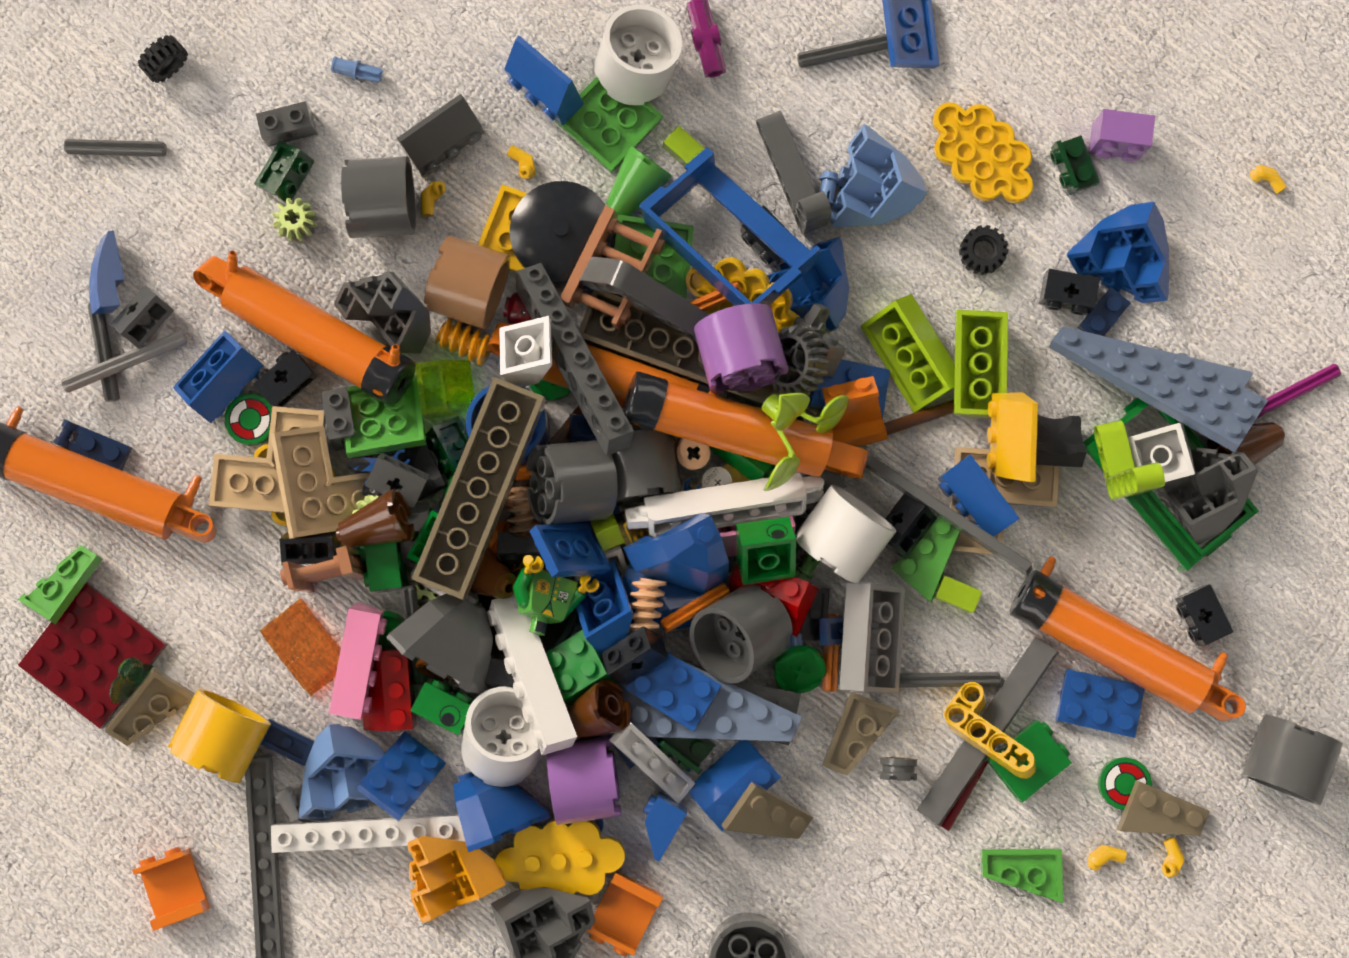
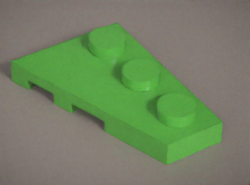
M936 516L935 522L907 559L900 557L891 568L930 603L933 602L939 582L943 578L946 565L961 534L959 530Z
M80 545L57 565L56 572L47 579L42 578L36 583L37 588L29 595L24 593L17 600L56 624L103 559Z
M980 849L982 877L1063 903L1062 849Z

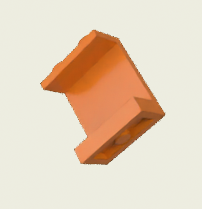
M874 376L822 389L825 405L837 396L846 395L849 397L843 417L831 429L835 441L859 447L888 439L878 399L879 392Z
M180 846L164 852L165 858L156 861L155 856L139 861L141 867L132 870L134 875L141 874L155 915V919L150 920L153 931L210 909L190 848L181 851Z
M616 871L594 913L595 922L591 929L586 930L590 933L589 938L600 944L606 941L613 945V950L622 956L627 957L628 954L634 956L637 946L663 899V894Z

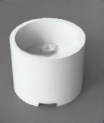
M647 5L627 6L611 16L607 22L595 61L596 78L599 79L611 98L628 105H644V102L662 96L668 87L682 48V38L677 25L666 13Z
M831 485L795 536H797V543L817 561L821 560L844 579L853 583H859L894 536L896 529L866 503L836 485Z
M496 687L483 692L472 702L466 715L461 745L463 762L467 769H470L474 775L483 780V783L491 786L507 787L522 782L537 767L541 756L539 747L536 748L532 741L531 733L533 730L530 722L526 723L523 717L522 708L524 706L521 698L516 697L512 687Z

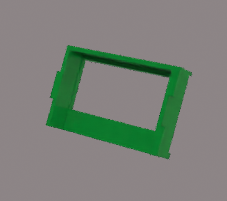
M1136 398L1123 409L1126 414L1117 421L1122 420L1125 425L1149 404ZM1156 409L1169 425L1181 423ZM1184 424L1191 450L1196 451L1197 448H1206L1190 428ZM1093 433L1083 443L1086 446V454L1092 458L1103 472ZM1153 491L1125 497L1128 503L1179 562L1180 566L1176 568L1179 572L1188 571L1205 555L1206 557L1211 555L1232 537L1231 534L1259 512L1247 497L1242 509L1243 514L1230 523L1221 534L1215 536L1200 548Z

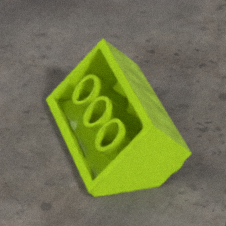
M912 293L893 301L860 325L886 369L890 370L892 379L913 413L954 389L955 363Z
M956 310L954 414L972 419L991 420V417L988 415V403L992 401V393H1007L1008 312Z

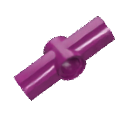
M691 0L687 2V11L692 25V39L695 50L700 56L705 78L718 77L726 73V65L720 48L721 39L716 23L714 24L708 0Z

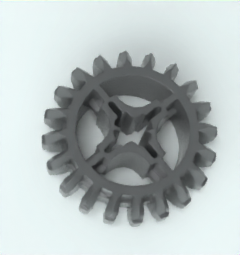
M793 325L782 328L781 332L778 333L788 365L787 374L780 373L774 377L773 389L780 391V394L804 393L810 395L811 391L818 390L817 384L824 382L822 374L828 373L825 369V364L830 361L825 359V355L829 350L823 348L825 341L819 338V333L812 331L809 327Z

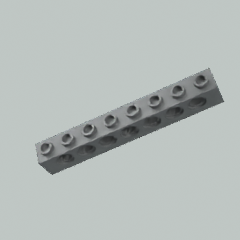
M542 263L518 270L515 289L532 320L546 316L551 318L552 357L605 455L608 456L629 448L634 430Z

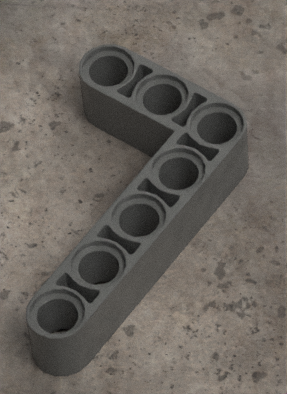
M777 111L757 119L758 131L801 233L805 234L826 226L831 215L828 198L824 191L815 192L782 112Z
M591 257L579 280L582 284L593 290L621 295L696 342L694 327L703 318L709 316L705 311L622 260Z

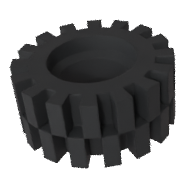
M165 35L163 39L161 37L158 38L156 43L153 41L150 44V48L146 47L145 53L140 55L141 59L138 60V66L152 82H164L167 77L168 79L171 78L174 72L177 73L179 67L184 66L183 62L187 61L186 56H188V53L175 37Z
M981 225L977 226L976 229H971L966 234L960 245L959 256H962L961 262L967 265L965 267L967 270L972 269L975 274L981 272V275H986L988 272L990 274L993 273L1004 263L1009 250L1007 249L1008 241H1004L1005 235L1003 233L999 234V229L996 227L990 229V225L985 227ZM979 241L989 242L993 247L992 257L989 259L977 257L974 252L975 244Z

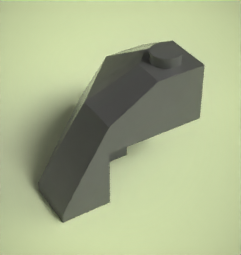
M385 272L379 276H369L359 281L343 283L334 302L335 307L346 320L371 321L391 347L394 344L400 346V353L421 354L431 334L428 309L394 272Z
M1197 448L1196 451L1191 450L1195 474L1165 482V486L1162 487L1183 527L1197 545L1221 534L1242 512L1258 473L1257 468L1244 452L1223 454L1218 453L1216 449Z
M469 592L467 600H462L447 593L430 600L386 637L402 655L411 660L418 658L428 663L426 666L428 670L444 679L447 675L451 676L463 690L477 693L485 691L493 635L486 609L478 602L479 597L473 592Z
M546 887L513 891L491 903L496 923L513 958H575L583 944L580 940L586 929H591L595 922L592 905L588 898Z

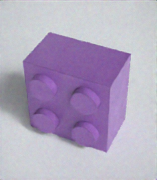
M1103 109L1092 123L1089 153L1096 154V157L1108 159L1113 156L1120 157L1125 162L1140 160L1152 146L1155 115Z

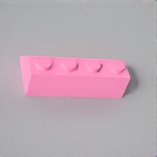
M356 602L348 608L329 714L361 720L365 713L370 712L372 697H368L369 689L374 687L377 678V671H373L375 661H379L382 651V645H378L380 634L384 635L387 625V619L383 618L384 611L361 602Z

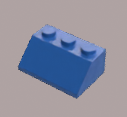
M518 36L514 41L504 68L509 77L507 82L515 91L522 90L525 93L524 97L534 107L538 104L543 108L542 113L550 121L556 120L563 126L584 103L573 81L521 36Z
M224 330L173 388L188 406L212 423L224 413L227 405L242 393L246 384L257 377L264 365Z
M971 454L938 478L941 482L938 484L941 491L947 497L951 495L957 503L954 505L957 512L963 517L967 516L972 523L993 537L1020 519Z
M614 559L609 562L611 569L607 573L590 575L591 579L587 585L596 578L599 582V587L595 592L590 593L586 591V597L576 607L585 639L600 655L627 637L633 617V611L619 568ZM580 580L577 582L579 587L581 586Z
M739 740L694 781L695 785L688 793L717 827L723 831L722 823L751 782L768 790L781 776L748 740Z
M661 792L657 796H650L643 811L646 814L645 824L654 859L659 862L687 815V807L680 803L678 804Z

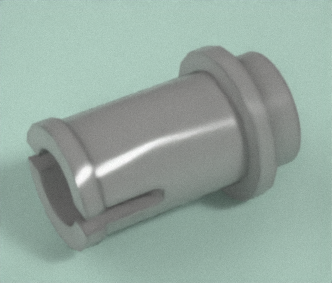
M287 787L274 797L277 800L275 803L280 804L292 823L299 818L300 805L292 794L294 791H290Z

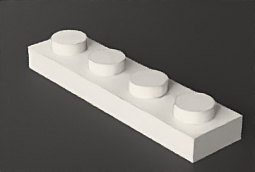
M631 722L628 727L620 732H616L609 739L614 746L678 804L695 785L677 765Z

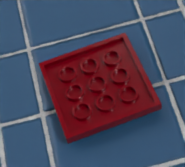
M86 582L56 624L52 622L49 624L18 666L99 729H102L168 644Z

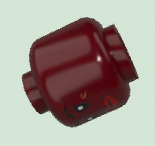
M517 292L513 293L511 297L506 298L503 317L507 318L508 324L514 325L532 320Z

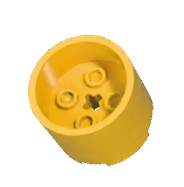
M199 688L168 747L171 748L170 752L186 763L214 774L219 772L217 775L219 778L240 783L271 723L253 710L229 698Z

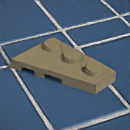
M153 667L105 728V733L128 746L151 731L155 725L165 718H170L177 713V710L188 703L190 704L195 693Z
M850 691L822 766L848 776L900 711Z
M1136 780L1116 830L1200 836L1210 811Z
M751 782L722 823V827L727 831L799 839L814 817L806 810Z

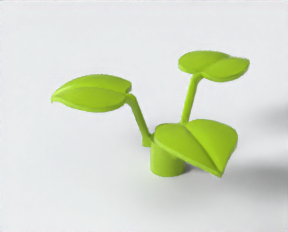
M789 393L779 396L772 394L765 400L761 409L772 419L771 425L778 432L787 448L788 456L782 458L775 466L763 491H770L784 485L793 477L800 464V458L795 456V452L782 430L788 428L798 416L818 424L816 427L818 433L831 430L843 417L848 405V396L840 395L833 398L824 407L820 417H813L804 413L810 401V397L804 393Z

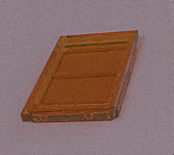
M302 598L290 605L289 608L272 621H269L260 630L270 647L310 696H313L336 677L341 648Z

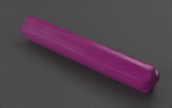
M1332 364L1265 398L1268 401L1257 418L1341 376V370L1338 365Z

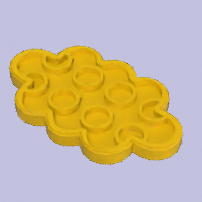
M948 102L940 105L934 112L932 119L933 127L940 135L934 144V155L942 164L951 166V174L954 180L961 184H969L971 193L980 201H993L998 196H1001L1006 201L1016 204L1028 199L1034 186L1031 176L1026 171L1032 161V152L1027 144L1015 140L1014 130L1011 125L1006 122L996 121L994 112L986 105H972L966 111L957 103Z
M726 257L720 260L714 267L731 284L738 282L742 288V294L750 302H753L774 284L770 283L764 271L757 268L747 270L744 263L734 257ZM693 267L688 271L685 279L686 287L695 297L700 298L717 290ZM789 288L769 305L772 309L778 332H781L782 328L793 326L796 318L799 317L790 310L793 298ZM727 301L705 312L710 315L734 305Z
M554 819L549 821L544 828L537 824H532L530 827L517 832L514 837V846L502 849L498 853L495 862L501 867L504 873V880L507 882H519L520 890L546 887L570 894H575L578 891L583 895H593L598 893L604 886L606 873L617 871L622 866L626 858V850L622 842L615 837H602L598 825L592 820L576 822L571 825H557Z

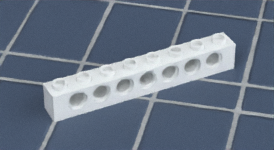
M458 814L403 816L400 821L393 817L287 822L271 825L272 853L408 846L409 841L421 836L465 842Z

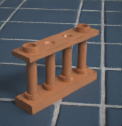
M605 205L560 298L564 305L573 309L575 303L579 304L581 302L614 317L611 323L615 329L619 330L622 324H627L631 316V310L629 309L632 302L623 297L618 308L584 292V289H582L584 284L579 280L590 258L605 256L610 259L622 260L647 274L656 254L660 255L663 251L666 241L663 240L662 230L657 229L652 238L618 223L619 220L617 219L615 209ZM615 232L648 247L642 260L640 261L607 246L606 240L609 233L613 234Z
M343 546L336 548L337 555L328 561L309 566L288 561L283 562V570H280V575L284 586L288 585V589L312 593L315 592L313 586L315 582L342 575L359 580L364 579L363 572L367 571L366 561H362L360 550Z

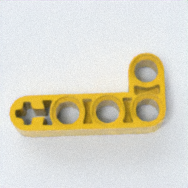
M976 682L964 684L944 711V717L949 729L1017 777L1023 779L1031 777L1036 771V762L1033 754L979 716L986 705L983 688ZM971 693L980 695L979 699L974 702L966 700ZM957 713L964 715L963 720L958 723L951 721L952 716ZM976 729H985L986 733L982 737L976 738L972 736ZM1004 743L1008 748L1003 753H997L994 751L997 744ZM1014 753L1019 761L1025 762L1027 760L1028 766L1021 765L1019 767L1017 760L1013 757Z

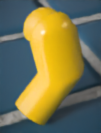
M512 145L507 152V156L518 162L520 177L522 179L533 178L536 172L533 156Z
M1261 164L1257 165L1256 169L1250 171V177L1254 182H1259L1262 179L1268 181L1276 194L1287 188V185L1274 168Z
M433 181L421 192V215L423 217L434 216V203L446 191V186L442 181Z
M1170 837L1163 841L1168 855L1163 863L1162 873L1168 878L1178 875L1185 860L1175 837Z
M1101 845L1089 854L1087 865L1091 870L1098 871L1109 860L1124 863L1127 852L1115 847Z

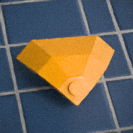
M421 836L408 842V851L412 854L414 860L409 863L410 879L415 881V888L410 891L411 900L422 923L433 920L459 905L481 899L506 885L504 873L495 860L480 849L468 852L466 842Z

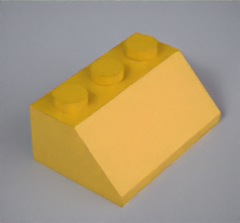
M1023 392L992 393V401L988 403L991 427H988L987 439L991 443V450L987 454V467L997 477L1035 482L1038 403Z

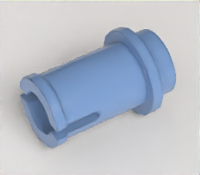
M824 171L819 179L822 181L820 192H825L831 206L834 203L836 184H839L840 179L837 173Z

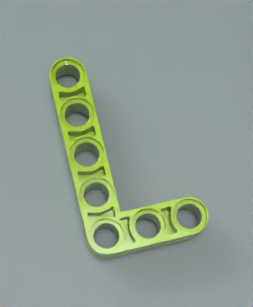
M1122 420L1094 426L1097 449L1111 500L1139 495L1165 486V476L1159 462L1138 467L1134 466L1126 429Z

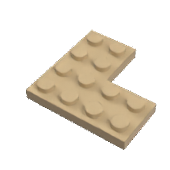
M272 406L267 458L214 453L208 506L285 513L270 434L324 426L325 430L326 420L324 411Z
M324 426L271 433L289 539L336 531L339 522L350 516L353 510L358 509L356 503L364 500L365 495H363L362 489L371 472L333 478Z
M955 447L954 466L971 454L1008 504L1057 507L1060 466L1036 465L1035 482L997 477L987 467V454L990 453V449ZM951 497V509L957 512L954 507L957 503ZM1003 531L994 536L1000 542H1003ZM962 532L953 551L994 555Z

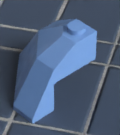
M863 124L849 143L847 153L850 154L847 167L841 168L839 174L840 182L836 184V186L840 187V190L833 200V205L830 206V219L834 227L886 224L912 212L917 204L924 200L927 193L922 176L906 156L868 125Z
M340 724L328 725L316 737L305 764L298 813L299 819L323 821L333 818V814L341 810L347 809L348 813L369 808L368 803L373 801L356 788L385 754L379 744L353 727L341 726Z

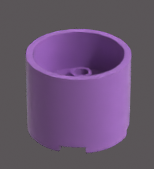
M752 303L729 307L710 314L699 321L694 327L708 385L713 394L722 395L724 390L737 391L738 394L757 390L774 383V377L778 374H787L788 365L771 307L766 304Z
M611 735L575 740L572 747L546 754L551 801L557 825L622 816L621 805H616L615 801L620 799L615 754L614 751L608 750V747L613 745L609 741Z

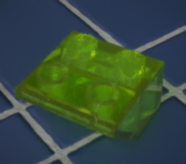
M435 360L416 363L422 416L425 419L466 414L470 403L475 397L470 361Z

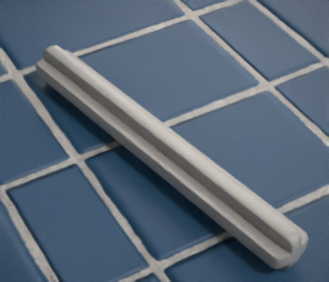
M183 331L175 332L148 343L140 349L136 348L63 378L61 384L64 390L70 393L186 345L187 339Z

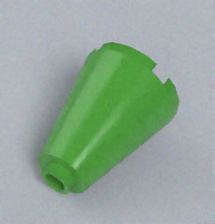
M631 146L627 150L605 204L615 209L617 215L630 216L645 199L659 187L664 186L672 175Z

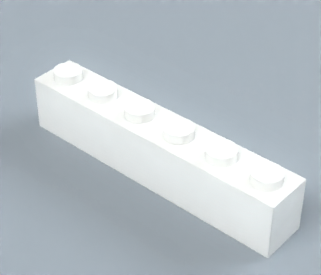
M515 594L507 599L498 598L492 600L489 611H487L489 624L494 626L497 633L495 639L498 649L504 652L506 671L513 676L514 693L517 698H521L523 703V717L526 723L530 722L533 730L531 737L536 748L539 747L541 755L572 747L577 735L539 635L529 632L532 618L519 614Z

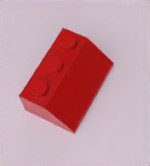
M737 563L730 576V593L743 586ZM797 577L751 583L761 586V590L768 593L772 598H779L791 619L793 631L791 635L797 637L818 592V588Z
M397 648L382 649L379 661L374 663L373 671H377V678L374 687L369 689L368 697H372L370 712L365 713L363 716L364 730L397 731L414 729L417 726L416 714L411 712L415 703L410 659L402 655Z

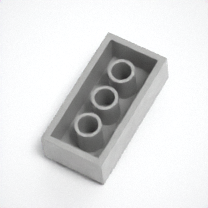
M846 583L839 690L899 694L905 588L866 583Z

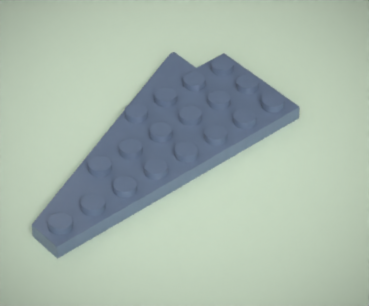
M1064 326L1049 345L1050 349L1234 453L1268 401L1257 393L1245 388L1253 375L1252 372L1192 358L1184 353L1175 354Z
M690 665L722 685L698 727L693 732L625 690L627 685L619 681L615 682L624 691L621 694L624 702L629 701L632 715L630 722L646 737L792 742L803 718L740 687L722 682L708 672ZM615 733L603 734L601 736H613Z

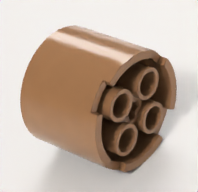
M448 235L439 248V253L443 255L438 257L434 269L430 271L424 303L428 304L426 307L428 311L486 330L491 324L500 304L510 270L511 257L505 253Z

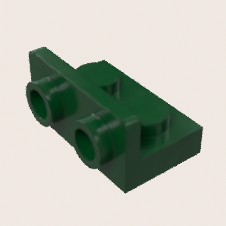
M1082 135L1064 142L1059 140L1053 144L1050 157L1053 164L1058 165L1061 173L1059 175L1061 186L1063 189H1067L1069 195L1100 183Z
M279 141L254 185L277 196L286 203L287 198L291 200L294 198L314 164V160L302 150Z
M459 416L433 426L425 434L427 446L434 452L438 459V467L448 480L451 476H454L469 439L467 430Z
M655 737L659 743L657 748L667 757L675 756L679 759L677 763L687 772L693 770L697 774H700L702 771L699 765L716 746L710 739Z

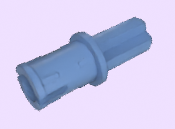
M336 56L332 60V73L350 76L353 80L359 78L376 83L382 81V68L362 64L360 60L355 62Z

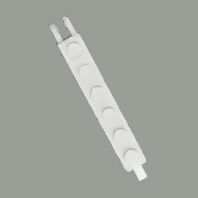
M795 473L784 485L766 492L763 489L769 478L645 497L644 505L625 510L628 529L648 528L649 535L656 538L701 513L711 515L717 528L733 526L739 523L801 515L806 510V504L818 502L823 497L824 480L821 476L818 478L812 476L802 478L801 473Z

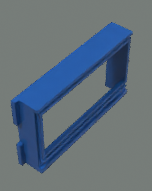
M708 147L685 165L687 171L666 189L663 186L659 187L639 205V208L643 211L644 222L654 232L657 229L662 230L663 240L734 306L752 303L769 306L814 265L816 266L820 263L821 249L815 246L810 251L715 165L714 153ZM698 184L791 267L753 302H750L660 218L661 215Z

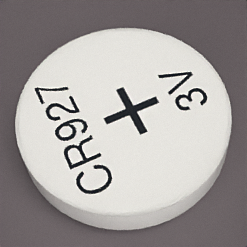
M711 467L702 476V487L731 484V475L722 467Z

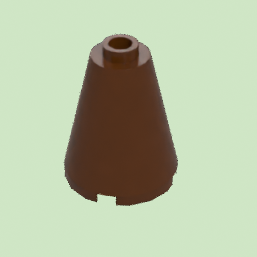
M1274 422L1253 424L1236 452H1244L1253 465H1256L1283 445L1285 438L1284 430ZM1211 439L1207 441L1208 449H1216L1218 453L1223 454L1233 453Z
M392 489L340 521L336 529V535L341 544L344 543L345 546L355 547L406 542L414 538L415 528L414 523H408L407 516L411 515V511L400 491L395 492V489Z
M489 546L470 591L478 595L507 599L514 594L513 585L517 578Z
M605 679L596 682L567 708L577 735L576 739L616 733L629 726L632 716L629 701L624 702L621 696L624 691L614 681Z

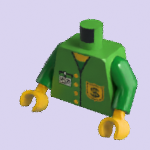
M526 555L523 558V564L526 568L521 570L513 585V591L518 604L519 614L532 618L529 632L535 635H545L547 623H559L566 619L586 597V591L591 593L598 589L599 582L595 578L587 585L591 576L582 575L580 578L581 586L579 587L575 581L563 577H551L549 572L542 570L544 562L539 556L534 561L531 555Z

